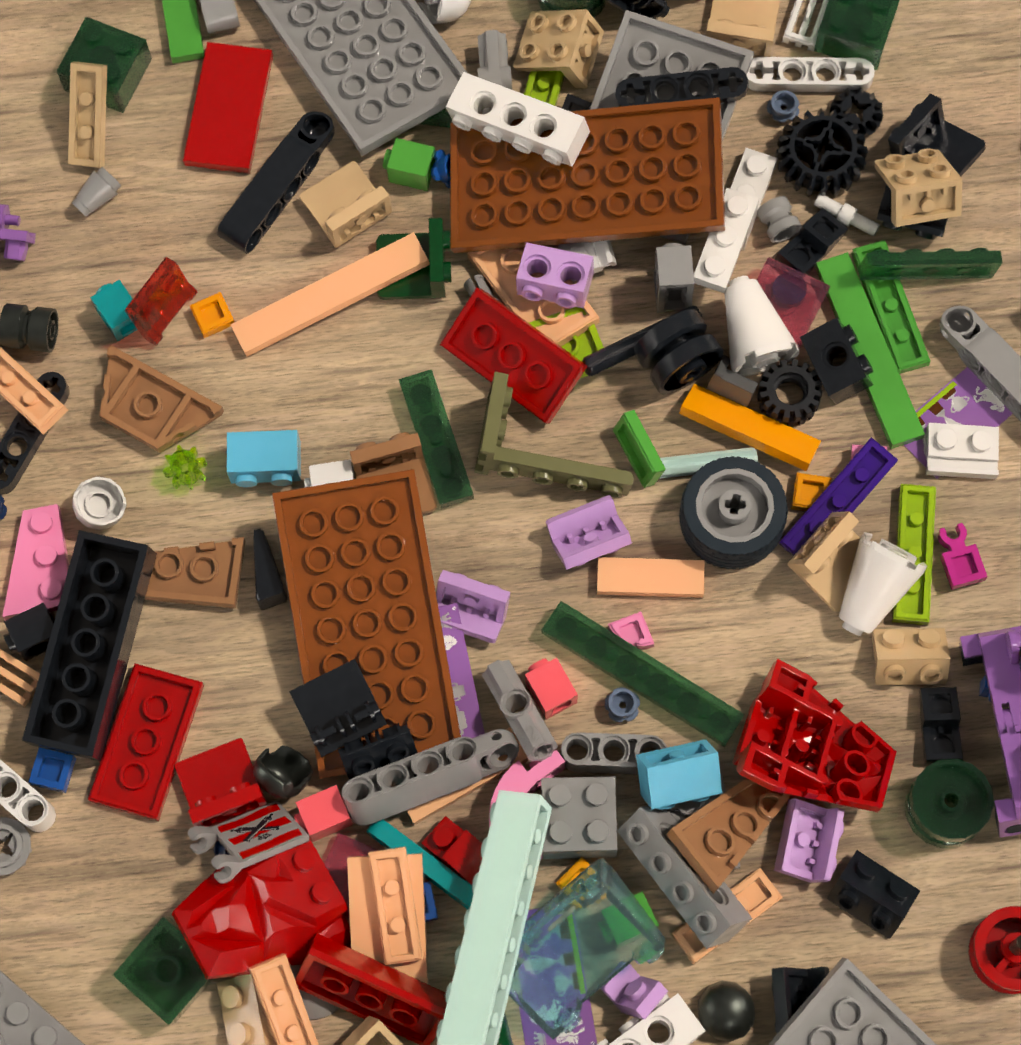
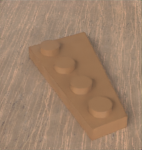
M232 538V541L215 543L214 541L199 543V546L179 548L178 546L164 548L163 551H156L157 555L145 600L236 608L246 543L245 538Z
M746 778L672 827L666 835L714 894L792 795L771 791Z

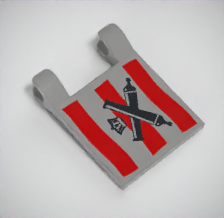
M278 801L212 827L195 826L188 830V837L194 841L201 838L197 843L190 845L191 850L195 854L207 852L217 841L230 854H220L211 860L212 866L215 869L224 867L222 871L214 873V878L222 884L231 881L245 867L310 841L306 831Z

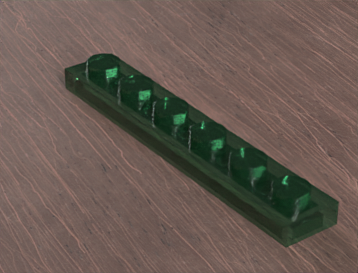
M560 601L541 630L542 634L723 747L727 745L744 718L745 714L562 601Z

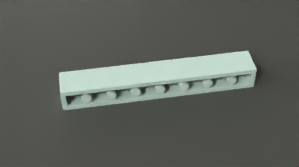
M499 790L497 800L491 806V825L488 837L483 840L481 846L482 862L479 873L475 874L472 883L474 895L471 907L464 916L463 925L465 932L462 944L458 946L455 952L456 969L453 981L448 984L445 998L447 1006L444 1018L440 1020L437 1026V1045H497L552 811V807L541 794Z

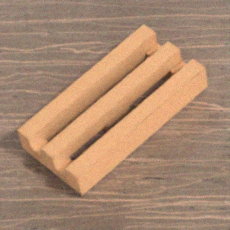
M0 649V659L34 679L30 685L0 666L1 676L26 691L21 696L0 683V693L25 708L35 694L40 673Z

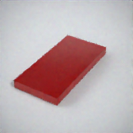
M207 42L183 158L185 166L251 173L273 60L272 50Z
M477 287L440 343L443 348L491 383L495 372L509 374L507 386L513 387L512 399L546 424L551 423L587 368V365L483 289Z
M134 664L88 797L90 802L159 821L176 772L175 764L180 760L204 688L203 682Z

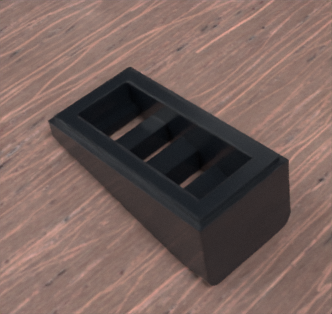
M261 528L254 530L256 600L260 609L266 610L286 603L288 598L266 535Z

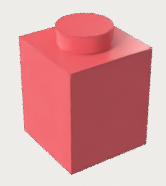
M557 657L549 662L546 658L539 660L528 668L529 672L525 674V684L546 720L578 702V694Z
M337 785L296 802L299 813L293 815L294 819L309 834L312 842L353 825Z

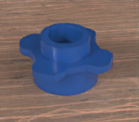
M440 149L434 153L435 162L431 169V175L435 181H442L447 188L451 189L450 154L446 155L445 151Z

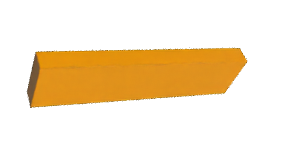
M696 384L692 386L679 411V414L804 471H807L821 443V440Z

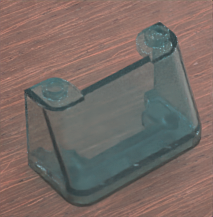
M604 858L596 860L531 915L525 923L509 996L553 1040L563 1031L566 1034L571 1032L581 1021L579 1014L582 1009V1003L633 960L637 964L645 962L651 964L662 955L665 949L664 935Z

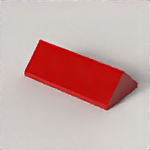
M318 933L315 934L295 977L298 989L362 1019H366L368 1016L377 1018L391 1032L419 1045H431L436 1037L437 1026L440 1020L444 1018L447 1006L446 992Z

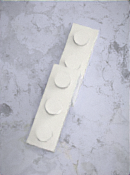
M745 148L731 188H726L724 193L725 231L709 233L694 272L695 284L725 293L741 250H745L757 218V210L763 202L778 158Z

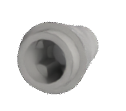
M103 167L97 172L93 170L72 204L87 217L90 213L118 195L116 191L122 185Z

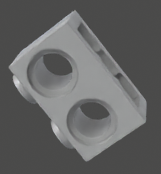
M668 243L662 247H656L654 286L657 313L679 312L692 306L694 272L691 245L682 246L680 243Z

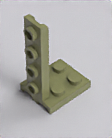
M494 373L488 394L474 473L488 475L489 471L493 470L497 471L498 475L506 478H517L519 475L530 477L535 483L550 485L556 482L567 484V488L575 491L599 490L604 496L610 495L612 498L628 495L634 480L633 474L629 471L501 447L507 427L506 416L511 403L513 387L507 386L509 374Z

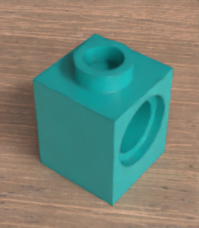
M120 279L113 284L103 285L96 291L95 295L90 297L96 311L117 342L147 324L140 308Z

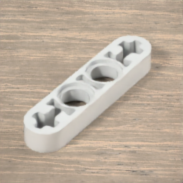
M755 57L752 59L747 73L748 88L758 92H778L781 90L790 92H844L847 88L849 90H857L862 87L863 91H866L872 85L875 70L871 62L863 58ZM794 68L801 73V77L796 81H789L783 76V72L786 69ZM824 68L829 69L834 73L835 77L830 81H822L817 77L816 72ZM773 69H778L777 80H773ZM755 70H761L762 79H756ZM841 70H845L843 75L845 76L844 81L839 80ZM856 70L861 71L863 80H857L856 75H854Z

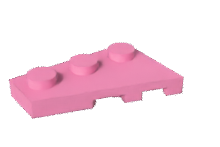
M58 504L23 510L2 616L5 621L41 603H44L50 612L57 611L69 569L61 510Z

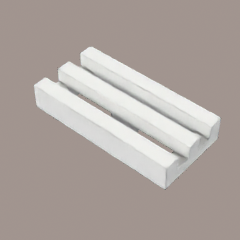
M796 0L782 42L789 44V41L795 43L796 47L800 48L802 45L808 46L807 50L814 52L831 0H823L811 38L805 35L817 0L809 1L799 34L793 33V29L803 0Z

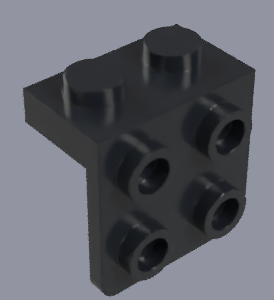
M931 93L922 103L917 104L913 108L911 115L900 126L894 128L888 138L891 155H908L918 153L920 150L927 148L940 150L960 177L986 149L984 140L945 121L941 98Z

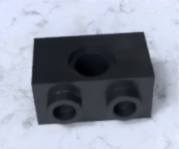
M836 317L800 336L828 396L835 404L873 386L869 374L874 372L865 354L859 356L854 346L859 340L850 324L844 326ZM847 353V358L842 365L833 366V359L837 354Z

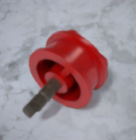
M1018 906L1004 907L992 912L976 926L969 941V961L974 973L987 987L1003 994H1021V907Z

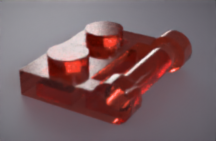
M165 257L127 306L125 312L140 334L148 342L157 346L163 339L162 333L187 300L192 301L198 291L188 282L178 264Z

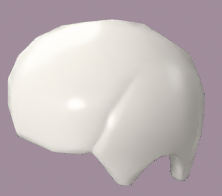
M96 476L79 484L73 495L72 507L77 520L88 528L103 530L114 526L122 518L126 508V498L121 487L113 480Z

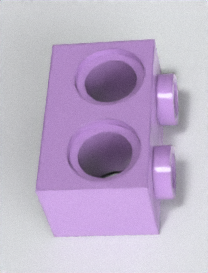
M526 242L516 276L517 295H522L531 301L548 300L564 308L579 307L584 309L594 274V256ZM533 273L544 274V276L538 278L532 277L531 275ZM571 279L578 281L576 284L572 285L564 283L565 281Z

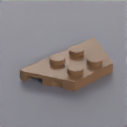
M112 345L108 347L107 374H104L103 382L104 398L101 400L99 416L102 421L161 453L224 413L223 407L118 348Z

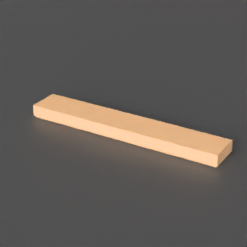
M413 232L231 324V327L245 355L248 357L430 265Z

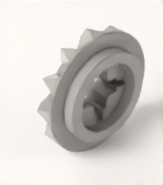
M0 817V841L5 842L9 838L11 841L8 846L14 854L12 856L5 853L0 854V876L13 875L20 867L26 865V860L32 852L31 836L26 828L17 820L7 817Z

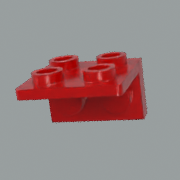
M242 738L235 739L175 764V769L190 807L188 812L194 826L212 827L267 805L262 788H260L254 776L253 764Z

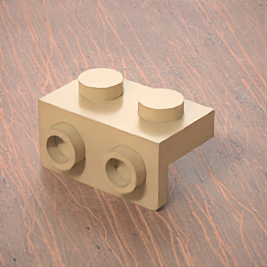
M945 628L873 630L872 645L876 663L874 676L876 685H931L947 683L951 658Z
M251 974L240 975L216 983L228 1045H276Z

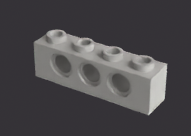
M649 805L640 807L617 832L706 949L729 942L753 918L725 882L713 894L667 837L666 834L669 830L678 824L668 809H651Z

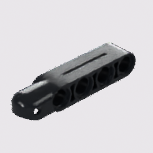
M313 111L301 117L225 215L218 227V237L246 254L250 253L257 246L314 170L320 155L331 142L334 136V124L327 114Z

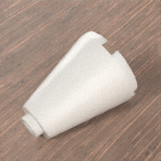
M748 276L732 279L724 293L731 370L736 373L739 371V374L744 377L757 375L769 371L770 366L782 358L786 359L787 363L796 358L800 352L798 345L756 279H749Z
M863 532L859 540L839 613V618L844 621L842 627L857 636H861L863 632L871 634L927 568V564L924 562L915 565L916 556L884 539H881L880 543L871 542L873 534Z

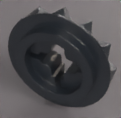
M862 87L857 90H849L847 88L843 93L836 95L829 110V116L835 110L837 113L836 118L840 120L848 115V126L858 124V134H863L864 137L873 134L879 128L883 119L882 102L875 98L874 92L871 94L865 92ZM852 103L856 105L858 109H864L861 116L862 120H860V118H857V115L855 113L849 114L851 112Z

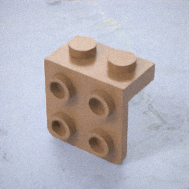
M408 432L398 433L392 436L389 441L379 444L375 442L363 443L357 446L356 450L350 451L357 479L414 469L422 515L437 509V501L424 461L418 432L414 434Z

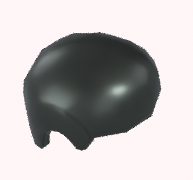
M282 745L272 753H269L270 750L266 748L258 756L253 767V773L260 788L276 798H292L300 794L314 772L309 760L300 752L288 746Z
M722 980L709 985L699 997V1020L706 1032L714 1039L731 1042L744 1037L754 1025L755 1006L746 989L736 982Z

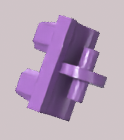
M0 204V240L5 241L4 258L25 261L29 243L35 244L36 234L29 233V231L8 229L9 225H20V216L10 215L9 206Z

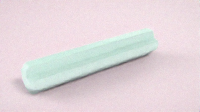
M749 447L663 457L660 459L666 470L659 479L694 475L702 466L704 467L705 464L718 458L739 456L758 462L757 451L755 448Z

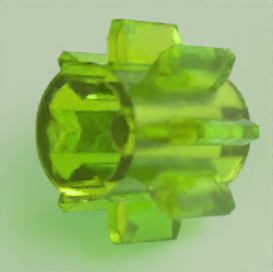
M177 445V451L172 456L165 455L170 467L164 468L163 473L166 478L173 477L172 484L175 489L182 484L193 490L194 483L198 480L205 481L206 479L200 469L205 468L207 462L203 457L197 458L198 451L195 446L189 451ZM188 464V470L182 472V465Z

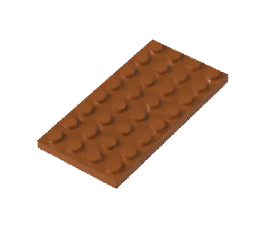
M719 97L570 111L585 117L590 130L573 167L561 163V165L551 164L540 154L532 151L530 154L522 153L509 142L503 140L494 142L483 136L480 131L472 128L470 131H465L450 123L451 250L453 253L525 248L526 242L548 246L725 231L722 119ZM523 119L513 120L510 126L518 125ZM553 130L544 131L540 137L551 135Z
M411 469L272 493L304 684L355 659L387 725L375 730L379 732L381 739H384L382 730L394 726L396 723H399L400 726L407 724L417 753L461 737L415 470ZM375 731L368 734L371 743L378 741ZM361 737L363 745H367L365 737ZM314 745L320 779L347 775L338 749L321 757L317 747Z

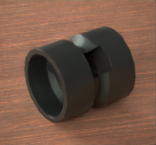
M6 303L0 317L1 346L23 349L28 344L30 350L52 352L58 336L59 318L57 310L55 308L36 307L35 310L30 311L27 305Z

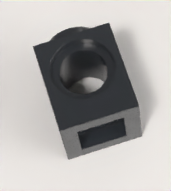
M44 603L4 621L9 633L3 636L12 654L18 652L25 661H28L46 652L54 618Z

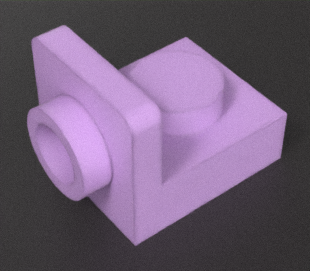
M625 961L620 962L601 985V990L622 1013L643 1020L647 1018L668 992L660 981L640 976Z

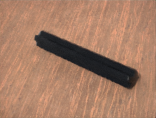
M690 306V307L684 309V310L695 309L696 311H698V313L700 314V316H701L702 319H703V316H702V314H701V312L699 311V309H698L697 306ZM661 321L584 357L582 362L587 365L585 373L588 376H593L635 356L633 351L637 342Z

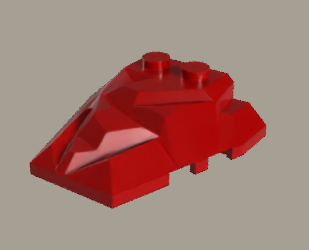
M777 659L768 672L759 695L750 706L733 759V764L737 766L738 774L774 792L879 812L884 803L897 751L862 721L854 724L840 711L844 705L836 698L830 703L815 690L814 687L818 682L810 675Z
M310 838V841L243 868L227 883H219L214 878V873L222 871L224 867L216 869L173 910L171 914L207 980L250 974L249 967L282 953L286 954L290 966L300 965L316 933L351 948L350 925L344 917L347 911L346 902Z

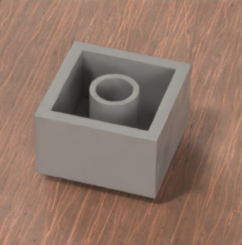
M615 777L541 778L542 797L552 807L543 846V859L616 858Z

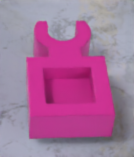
M958 523L955 528L958 534L956 539L949 538L945 528H940L938 532L939 543L948 549V552L941 554L940 559L951 590L985 581L988 577L977 545H965L964 541L967 536V530L963 523Z

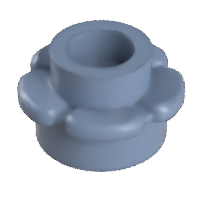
M781 90L776 92L772 99L768 101L767 111L773 115L772 118L775 121L784 123L799 115L800 110L798 106L800 103L794 93ZM786 106L787 109L782 110L780 107Z
M616 688L605 699V709L609 711V717L615 722H623V720L632 721L639 713L640 699L635 692L627 688ZM621 702H624L626 704V707L620 708L619 704Z

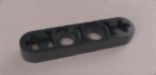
M736 67L628 78L618 84L615 96L619 107L716 97L720 98L721 103L735 102L741 100L748 91V78L743 70ZM729 77H736L737 82L743 83L737 86L736 92H730V88L727 86L718 87L719 94L714 95L712 78H718V85L729 83ZM698 79L706 81L709 86L707 93L701 97H696L689 91L690 84ZM668 83L674 87L675 92L672 98L660 100L656 97L655 90L660 84ZM650 85L649 93L652 102H646L645 95L636 96L634 103H628L627 98H622V95L627 94L628 88H634L635 93L639 94L646 93L644 86Z
M47 372L41 375L37 381L45 388L47 386L53 387L57 383L60 391L58 393L51 392V394L64 405L70 394L69 386L64 377L56 372ZM19 412L0 442V474L5 470V474L8 477L6 481L0 480V495L8 494L14 490L48 433L47 431L43 435L37 428L28 425L26 418ZM16 440H24L27 442L26 451L18 456L11 455L9 453L10 445ZM6 458L9 462L15 464L16 467H13L10 463L7 466L2 459Z

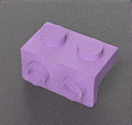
M610 495L546 520L553 548L566 570L575 566H581L592 559L607 553L616 552L620 548L632 544L630 534L619 518L614 501Z
M442 570L436 591L438 607L457 603L461 624L441 620V623L461 630L465 635L489 643H495L506 619L511 592L502 590L495 585H487L467 578L459 573Z
M797 798L788 799L774 871L809 883L829 882L837 865L836 852L839 839L844 830V810L840 808L826 809Z

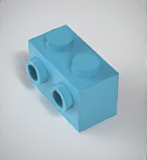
M298 431L227 432V475L231 484H236L239 487H254L257 483L271 482L275 486H288L292 484V481H301V441Z
M706 739L636 755L640 793L651 809L666 810L673 808L677 803L690 800L701 802L708 800L712 795L722 793L718 752Z

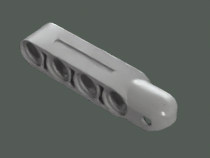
M954 306L947 309L943 313L939 324L942 335L958 351L964 364L1021 422V357L971 308Z
M505 729L493 730L475 738H455L348 780L342 788V797L352 821L358 825H369L473 785L483 777L507 769L517 757L519 745L513 733ZM502 755L508 756L505 761H500L498 758Z

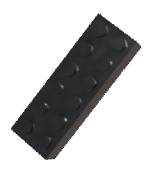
M79 530L22 741L40 748L96 761L102 760L157 555L149 545Z

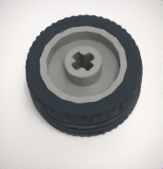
M731 456L718 458L705 464L704 467L702 466L692 476L684 489L679 513L684 539L698 557L713 566L726 569H742L755 565L775 549L782 537L788 515L787 499L779 479L766 466L746 457Z

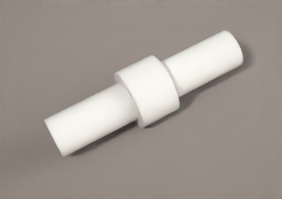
M820 194L814 203V206L820 209L824 208L831 215L837 217V220L847 227L852 225L873 237L880 227V224L857 213L858 209L848 203L842 205Z

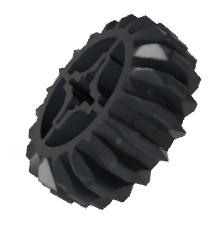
M822 108L818 110L817 116H813L807 110L804 113L803 119L795 116L792 119V124H786L783 128V135L778 138V149L776 150V158L779 160L778 169L779 172H786L784 176L786 183L795 181V191L805 187L807 188L806 194L809 197L813 194V191H819L820 195L826 196V192L830 190L836 197L840 192V187L848 191L851 188L852 181L857 182L860 179V171L865 169L867 163L865 158L867 157L868 149L866 146H863L865 143L864 135L858 134V124L848 126V115L840 120L836 118L837 113L835 110L830 113V116L824 115ZM833 139L838 141L842 146L836 144ZM823 145H826L825 154L822 155L821 161L818 162L819 152H821ZM800 160L808 163L810 168L806 167ZM828 169H833V170H834V171H830V172H824L825 170H828Z

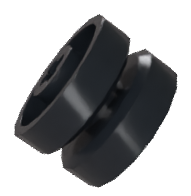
M695 309L681 311L661 321L650 329L634 347L633 354L643 368L647 370L652 369L650 379L658 392L663 395L674 393L696 382L707 374L723 357V348L715 336L705 334L707 325Z

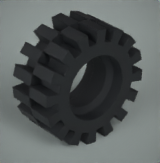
M786 359L780 360L779 366L775 363L772 364L769 371H765L762 375L757 400L758 402L760 401L759 408L761 412L766 411L767 417L775 418L778 422H787L789 427H793L795 422H798L800 426L805 424L807 418L810 420L814 416L815 411H817L822 397V382L817 380L818 374L815 369L810 372L809 364L804 362L802 367L798 366L799 360L792 359L791 364H787ZM792 382L802 389L803 398L796 404H785L779 400L776 390L781 384Z

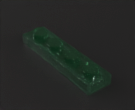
M944 248L936 252H922L920 249L888 252L884 249H878L865 255L858 267L860 280L992 278L1003 262L1001 251H988L986 248H975L970 251H955L952 248Z
M432 369L399 379V385L415 433L418 432L423 457L440 509L474 499V494Z

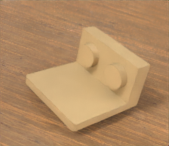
M713 0L706 36L754 51L753 58L770 57L780 1Z
M587 9L532 11L529 14L513 67L518 72L561 71L575 88H587L604 30Z
M927 148L920 150L918 153L908 155L892 154L884 159L875 160L874 168L891 189V222L895 227L961 216L962 178L940 150Z
M351 161L300 194L301 202L335 248L392 213L390 195L382 185L375 188L355 161Z
M850 511L831 512L787 563L830 609L836 612L841 610L860 537L852 530L859 520Z

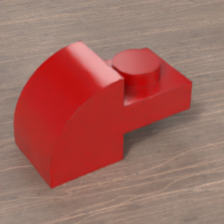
M445 816L421 844L454 873L472 885L476 873H479L482 862V843L470 832L464 831Z

